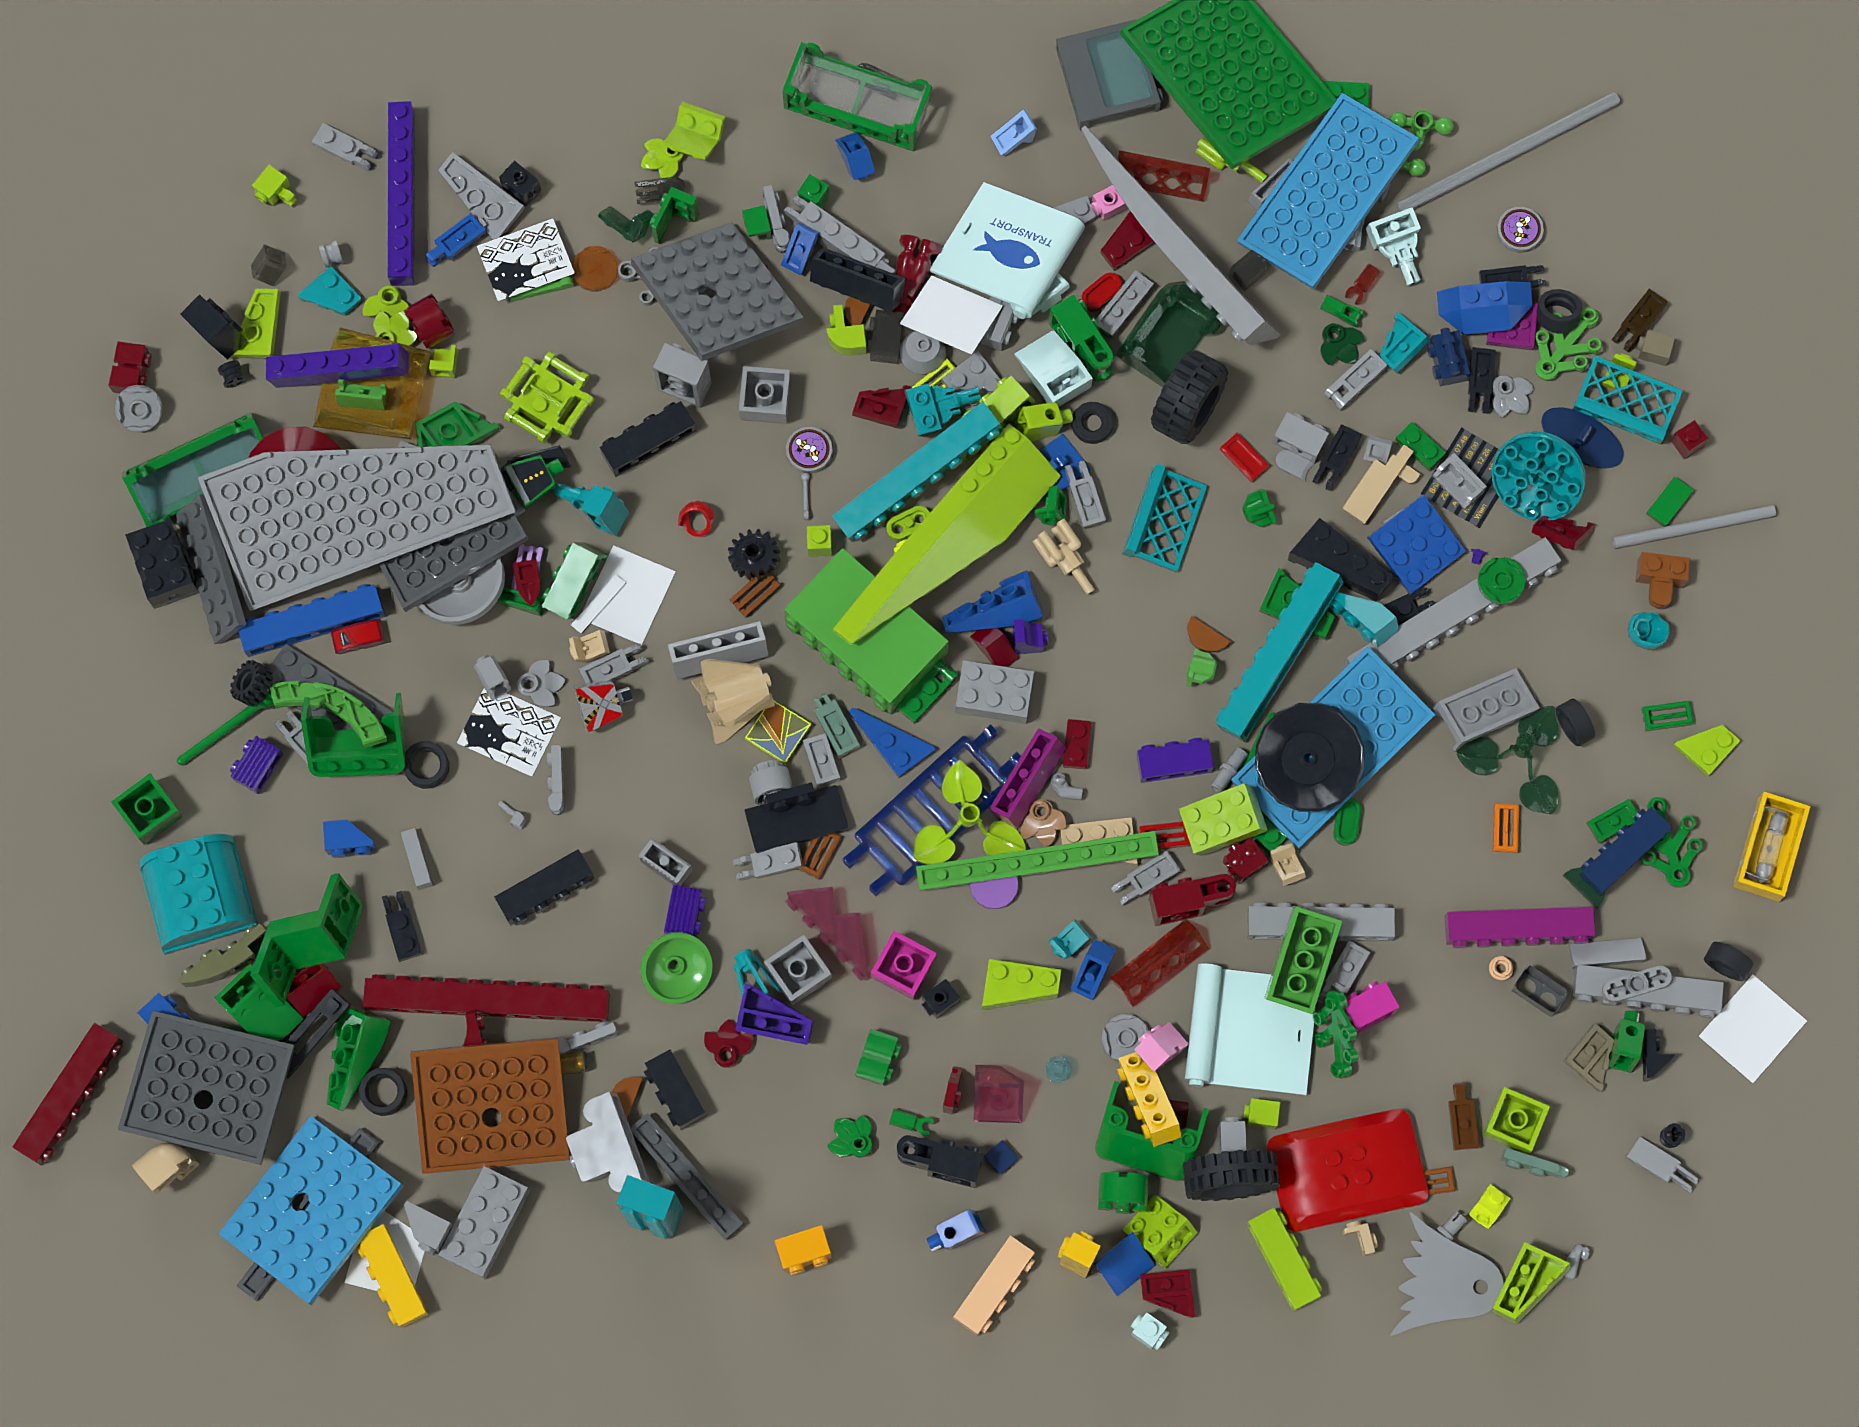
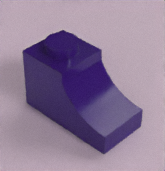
M1014 619L1013 641L1016 655L1043 652L1044 645H1048L1047 630L1042 631V623L1033 624L1025 622L1023 619Z

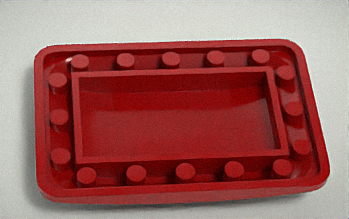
M1393 1109L1276 1135L1268 1141L1267 1152L1273 1151L1277 1157L1280 1187L1276 1191L1281 1213L1287 1222L1285 1226L1290 1231L1300 1232L1423 1204L1427 1200L1428 1187L1411 1118L1405 1110Z

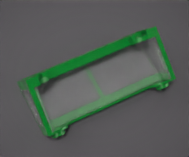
M801 42L782 90L784 109L914 152L932 96V85H929L923 79L913 80L909 84L825 56L818 45Z

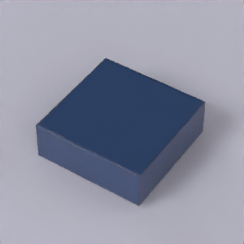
M1003 1140L984 1155V1158L999 1175L1018 1160V1157Z

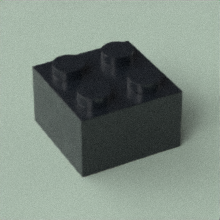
M199 294L180 313L227 360L247 341L241 334L244 330L211 298L205 300Z

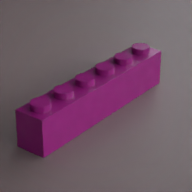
M1593 907L1447 912L1444 916L1446 945H1453V948H1466L1468 944H1477V947H1491L1492 943H1501V946L1509 947L1515 946L1516 942H1525L1527 946L1540 945L1541 941H1550V945L1564 944V941L1574 940V944L1589 943V940L1595 936Z

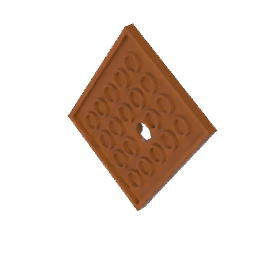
M558 1037L410 1052L422 1174L483 1168V1166L488 1168L570 1160L569 1146L566 1141L568 1131ZM495 1108L501 1113V1121L498 1125L488 1126L483 1122L482 1114L486 1109Z

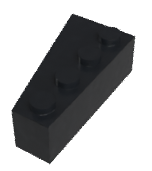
M1321 518L1315 522L1290 551L1288 561L1294 564L1298 563L1306 567V569L1313 567L1315 562L1339 574L1344 581L1342 585L1375 602L1390 586L1394 577Z

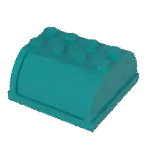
M212 834L200 836L154 850L139 860L140 871L164 955L246 931L252 925H258L233 835Z

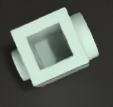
M1147 1312L1143 1317L1138 1315L1130 1326L1134 1329L1131 1336L1150 1350L1152 1347L1158 1350L1169 1334L1165 1330L1167 1327Z

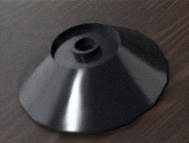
M1297 703L1278 711L1263 726L1255 745V768L1264 789L1278 803L1299 812H1322L1341 804L1357 788L1365 769L1364 744L1356 726L1341 711L1322 703ZM1306 754L1312 756L1311 763L1305 762L1304 756Z

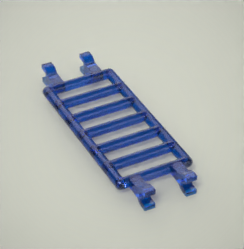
M991 724L973 742L967 736H962L855 833L854 837L860 844L843 857V863L850 869L868 852L886 872L869 885V890L875 897L893 879L902 886L917 874L916 866L927 865L915 860L913 857L914 852L884 821L887 816L895 811L918 834L923 826L902 805L908 797L913 795L947 832L954 827L953 823L919 787L930 779L942 791L943 779L937 771L946 763L950 766L955 764L958 760L954 756L964 747L1000 783L990 794L982 786V792L979 797L983 801L977 805L980 815L992 805L1008 779L1007 776L1012 772L1021 755L1016 752L999 769L980 750L997 736V730ZM961 802L954 804L959 810L963 807ZM961 825L949 839L953 841L967 827ZM876 826L912 863L903 874L866 837Z

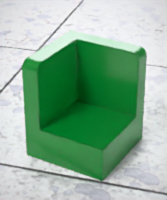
M765 205L742 210L744 224L749 237L766 234L767 239L772 238Z

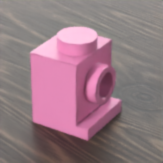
M1113 185L1094 194L1091 206L1097 216L1100 215L1103 221L1128 208ZM1108 198L1112 199L1111 202H1106L1105 200Z

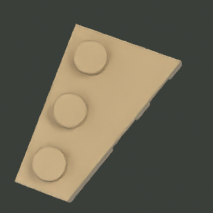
M1132 818L1069 824L1067 828L1060 830L1062 845L1134 834ZM1137 859L1121 861L1124 863H1129V865H1138Z

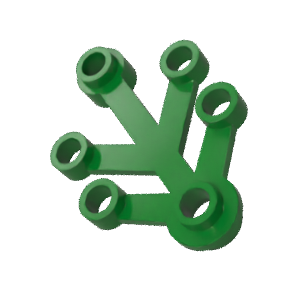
M1660 797L1652 798L1647 805V810L1653 807L1654 803H1660L1662 809H1655V811L1667 822L1665 816L1667 810L1666 801ZM1686 815L1681 819L1680 828L1673 840L1669 831L1662 838V841H1659L1652 847L1666 855L1669 864L1657 859L1655 853L1651 850L1646 854L1652 856V861H1645L1644 856L1640 858L1643 865L1652 866L1664 873L1667 882L1676 888L1683 887L1688 883L1690 879L1688 867L1695 854L1699 853L1702 849V842L1699 839H1691L1687 844L1688 850L1679 863L1677 851L1687 833L1696 824L1695 819L1690 815ZM1684 820H1690L1692 826L1686 827L1683 823ZM1692 842L1697 843L1699 849L1693 850L1690 844ZM1675 871L1682 873L1681 879L1674 877Z
M1332 990L1326 995V1005L1324 1008L1313 1012V1020L1317 1026L1326 1024L1331 1014L1332 1023L1323 1032L1315 1034L1314 1040L1316 1045L1322 1048L1329 1045L1330 1039L1333 1037L1335 1061L1330 1065V1070L1335 1078L1342 1079L1352 1074L1350 1063L1358 1061L1359 1058L1358 1052L1350 1042L1357 1038V1032L1344 1012L1347 1008L1345 995L1341 991Z

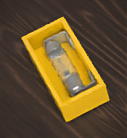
M1763 792L1758 797L1733 888L1777 902L1785 897L1811 806L1767 792Z

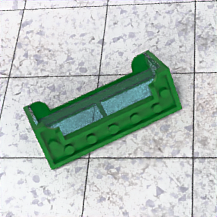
M250 412L122 472V478L146 526L148 527L167 520L170 516L178 513L199 494H204L198 477L248 459L250 452L261 441L263 436Z

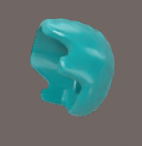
M1656 612L1636 613L1628 623L1630 640L1636 646L1649 650L1662 646L1670 634L1669 624Z

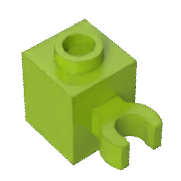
M270 165L265 168L252 184L255 198L263 204L268 202L274 207L278 200L281 199L288 206L292 207L297 201L294 198L295 195L287 190L291 186L288 178Z

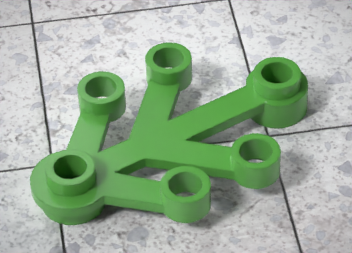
M1583 309L1578 326L1565 339L1563 333L1553 332L1556 351L1551 357L1547 346L1549 333L1545 330H1539L1535 334V342L1539 347L1541 358L1535 367L1539 378L1548 381L1554 379L1558 372L1584 371L1587 368L1588 360L1583 355L1576 356L1573 361L1560 362V360L1564 356L1583 353L1597 354L1600 352L1602 344L1598 338H1591L1588 343L1573 345L1586 328L1591 329L1597 325L1598 313L1595 309ZM1553 313L1555 316L1563 317L1560 313ZM1592 314L1593 317L1588 319L1585 315ZM1545 336L1546 339L1541 341L1538 337ZM1595 343L1598 347L1591 348L1590 345ZM1583 361L1585 364L1579 366L1576 364V362ZM1550 366L1551 369L1547 371L1543 367Z

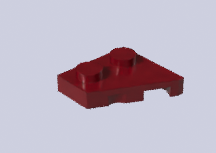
M904 385L902 389L894 390L882 388L877 391H860L852 411V416L897 428L907 400L905 390L910 389V386Z
M1543 515L1533 524L1531 533L1538 535L1542 539L1546 537L1547 540L1560 544L1563 548L1574 550L1593 533L1595 524L1587 522L1586 527L1573 525V520L1571 519L1549 520L1548 516Z

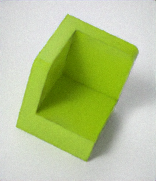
M451 345L450 350L435 349L434 359L430 360L429 365L432 376L455 378L458 360L456 345Z

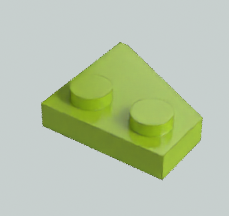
M1720 725L1679 740L1673 747L1705 775L1709 776L1741 740L1725 726Z

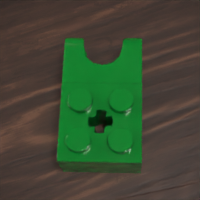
M1073 294L1050 308L1049 325L1081 360L1093 378L1092 380L1095 382L1105 381L1111 375L1112 351L1099 333L1100 327L1094 318L1090 319L1086 313L1087 307L1081 299L1077 300ZM1094 369H1095V370H1104V369H1106V371H1105L1104 373H1102V374H1098V373H1095V372H1094Z

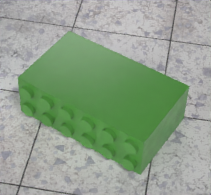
M842 548L784 609L787 622L786 627L793 634L799 633L804 637L803 642L810 649L814 650L816 648L822 653L821 658L828 665L834 664L840 669L838 673L845 680L849 681L851 679L857 684L856 689L863 696L869 695L875 700L873 704L881 712L886 710L891 715L897 708V705L924 678L933 666L948 654V640L910 607L902 609L890 620L884 621L875 630L852 645L832 631L833 628L875 578L872 573Z

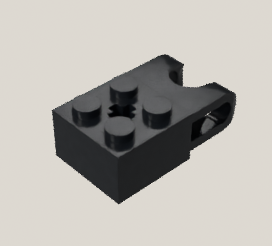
M911 1135L901 1137L897 1143V1157L902 1164L928 1171V1176L971 1188L976 1187L983 1154L979 1153L978 1148L965 1145L963 1149L955 1147V1142L941 1139L940 1142ZM912 1147L915 1149V1152L913 1154H906L904 1149Z

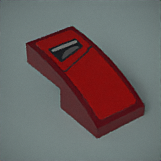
M381 619L363 621L331 631L334 650L339 655L358 648L366 649L385 642Z

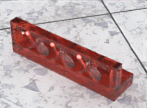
M1119 150L1118 161L1127 170L1132 171L1135 175L1134 178L1139 181L1142 188L1146 191L1204 202L1210 168ZM1146 174H1153L1158 181L1151 185L1145 184L1141 177ZM1169 178H1173L1178 181L1180 186L1170 189L1164 182ZM1193 182L1202 184L1201 194L1191 193L1186 186Z
M1185 919L1112 975L1110 979L1123 992L1129 1004L1134 1007L1209 948L1198 929ZM1196 939L1200 946L1192 952L1187 951L1189 944ZM1174 955H1180L1178 963L1174 966H1168L1170 958ZM1161 970L1156 980H1149L1153 971ZM1135 985H1141L1140 992L1132 997L1129 990Z

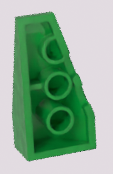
M350 1007L339 1021L335 1023L333 1036L337 1037L336 1050H333L331 1055L335 1066L334 1071L329 1075L327 1105L339 1111H344L382 1048L389 1032L390 1020Z

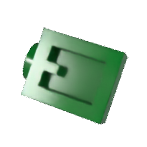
M1058 485L1049 487L1046 507L1035 509L1036 517L1044 525H1054L1063 518H1066L1067 496Z

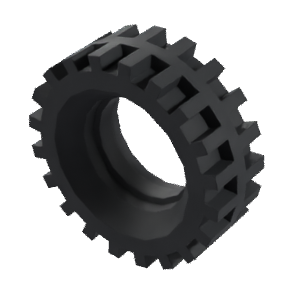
M1256 1149L1249 1151L1237 1150L1234 1152L1224 1151L1218 1154L1211 1153L1208 1156H1198L1196 1159H1189L1188 1162H1184L1182 1165L1186 1196L1188 1199L1192 1198V1200L1219 1201L1224 1199L1233 1200L1235 1198L1243 1199L1248 1196H1259L1261 1193H1270V1191L1277 1190L1280 1187L1277 1157L1273 1151H1256Z

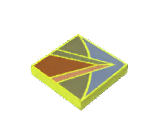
M774 701L775 705L773 707L763 710L745 737V740L786 765L810 729L811 723Z

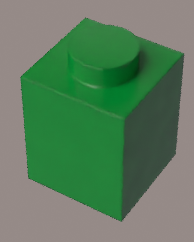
M809 174L798 190L797 196L808 203L811 201L822 208L830 196L829 185Z

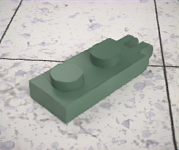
M824 693L822 697L825 704L822 705L817 697L813 699L817 706L813 710L838 758L860 748V745L836 700L830 701L827 693Z
M1506 1148L1502 1153L1501 1161L1506 1162V1166L1518 1170L1520 1167L1530 1169L1529 1173L1535 1176L1544 1177L1545 1174L1563 1179L1569 1173L1566 1167Z

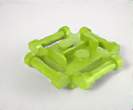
M551 351L546 354L541 365L536 364L532 359L525 356L521 361V367L512 380L499 393L502 399L512 404V407L506 412L504 420L517 424L536 436L537 440L543 444L552 432H557L569 438L573 433V427L581 415L595 401L591 395L581 391L590 375L584 371L579 372L556 358V354ZM551 365L575 379L576 383L574 386L548 371ZM529 370L534 372L535 374L531 375L522 388L519 397L514 396L513 393ZM577 400H580L565 424H561ZM518 413H523L524 415L533 419L545 428L541 429L537 427L533 423L518 415Z

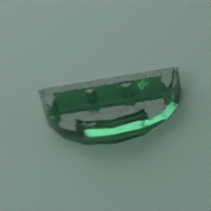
M1581 867L1570 869L1562 876L1598 909L1604 900L1605 892L1599 897L1579 876L1583 871Z

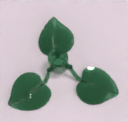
M1554 706L1541 707L1536 713L1522 718L1518 724L1519 736L1515 745H1510L1507 750L1497 755L1498 747L1496 743L1486 737L1476 738L1458 749L1457 757L1462 765L1477 775H1490L1496 772L1498 769L1497 759H1502L1512 751L1520 758H1527L1530 782L1524 783L1520 788L1519 798L1521 803L1527 809L1534 812L1552 814L1556 811L1559 793L1555 782L1547 775H1540L1534 780L1532 769V752L1535 745L1548 746L1558 736L1559 729Z

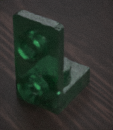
M609 206L599 212L598 217L607 226L619 232L623 238L634 243L645 236L654 213L646 210L641 214L637 213L630 221L613 207Z

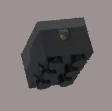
M171 519L125 534L147 600L154 609L199 593L178 529Z

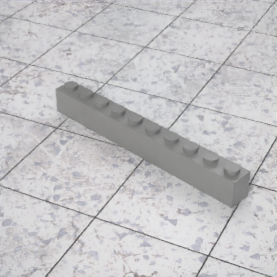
M1546 537L1511 558L1519 563L1524 570L1526 589L1536 585L1539 582L1537 579L1545 575L1547 578L1558 571L1557 567L1561 562V559ZM1477 578L1399 625V631L1380 646L1376 647L1371 642L1346 658L1344 664L1347 667L1368 646L1394 671L1399 667L1398 663L1405 659L1408 662L1419 655L1418 651L1425 647L1431 649L1439 643L1438 639L1446 635L1448 638L1459 631V626L1464 623L1467 626L1479 619V614L1484 611L1488 614L1499 607V605L1490 602L1479 591Z

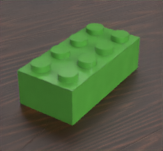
M1297 906L1292 907L1264 999L1313 1014L1342 924L1341 920Z

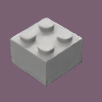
M743 366L739 402L740 420L787 423L791 383L790 370Z
M802 935L764 961L765 968L792 1006L832 979L831 972L805 935Z

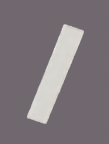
M615 574L571 626L582 633L626 582Z

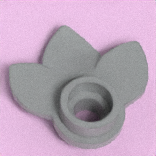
M1502 375L1495 378L1492 390L1495 395L1493 400L1494 410L1500 417H1504L1509 410L1518 414H1527L1529 401L1526 395L1530 394L1534 387L1529 381L1521 377L1511 379L1508 376ZM1502 383L1507 385L1506 391L1501 388Z
M548 660L533 663L529 672L521 675L517 682L518 690L522 695L531 697L535 704L544 707L555 705L552 693L560 690L565 683V679L562 676L549 672L550 665ZM533 682L534 686L531 689H527L525 684Z

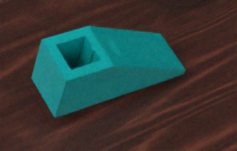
M1337 592L1329 605L1336 615L1340 614L1349 627H1355L1366 642L1371 641L1376 647L1399 631L1396 616L1381 603Z

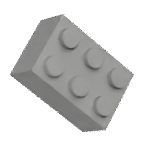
M664 343L653 366L657 389L700 408L712 384L708 361H701L695 352L690 354L684 351L685 349L680 345Z
M963 661L955 713L1026 724L1034 671Z

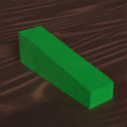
M503 587V591L496 602L540 617L544 610V607H542L544 600L538 596L533 606H530L523 600L518 591Z

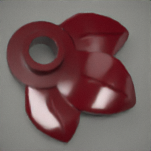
M730 1019L720 1026L717 1034L705 1032L704 1035L706 1049L714 1054L716 1063L724 1068L734 1066L739 1056L748 1053L753 1042V1035L751 1033L739 1035V1032L735 1030V1024ZM729 1052L731 1053V1058L724 1060L722 1054Z

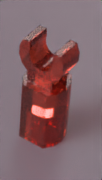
M1367 264L1355 280V286L1347 289L1345 298L1355 293L1358 296L1355 304H1360L1363 292L1368 291L1379 276L1380 271L1371 264Z

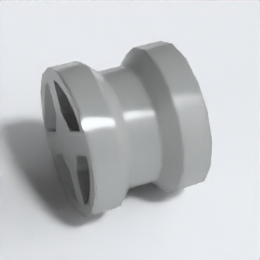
M337 240L332 241L327 246L324 244L318 245L325 267H329L334 262L343 263Z

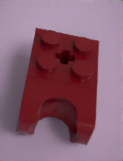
M1219 874L1192 880V877L1178 880V884L1168 885L1167 882L1155 885L1149 895L1155 927L1200 917L1203 915L1204 910L1229 904L1236 889L1235 880L1229 874ZM1222 888L1226 892H1219L1218 889Z

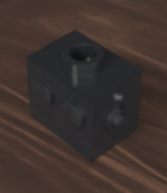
M515 160L499 176L502 188L525 206L541 191L539 180Z

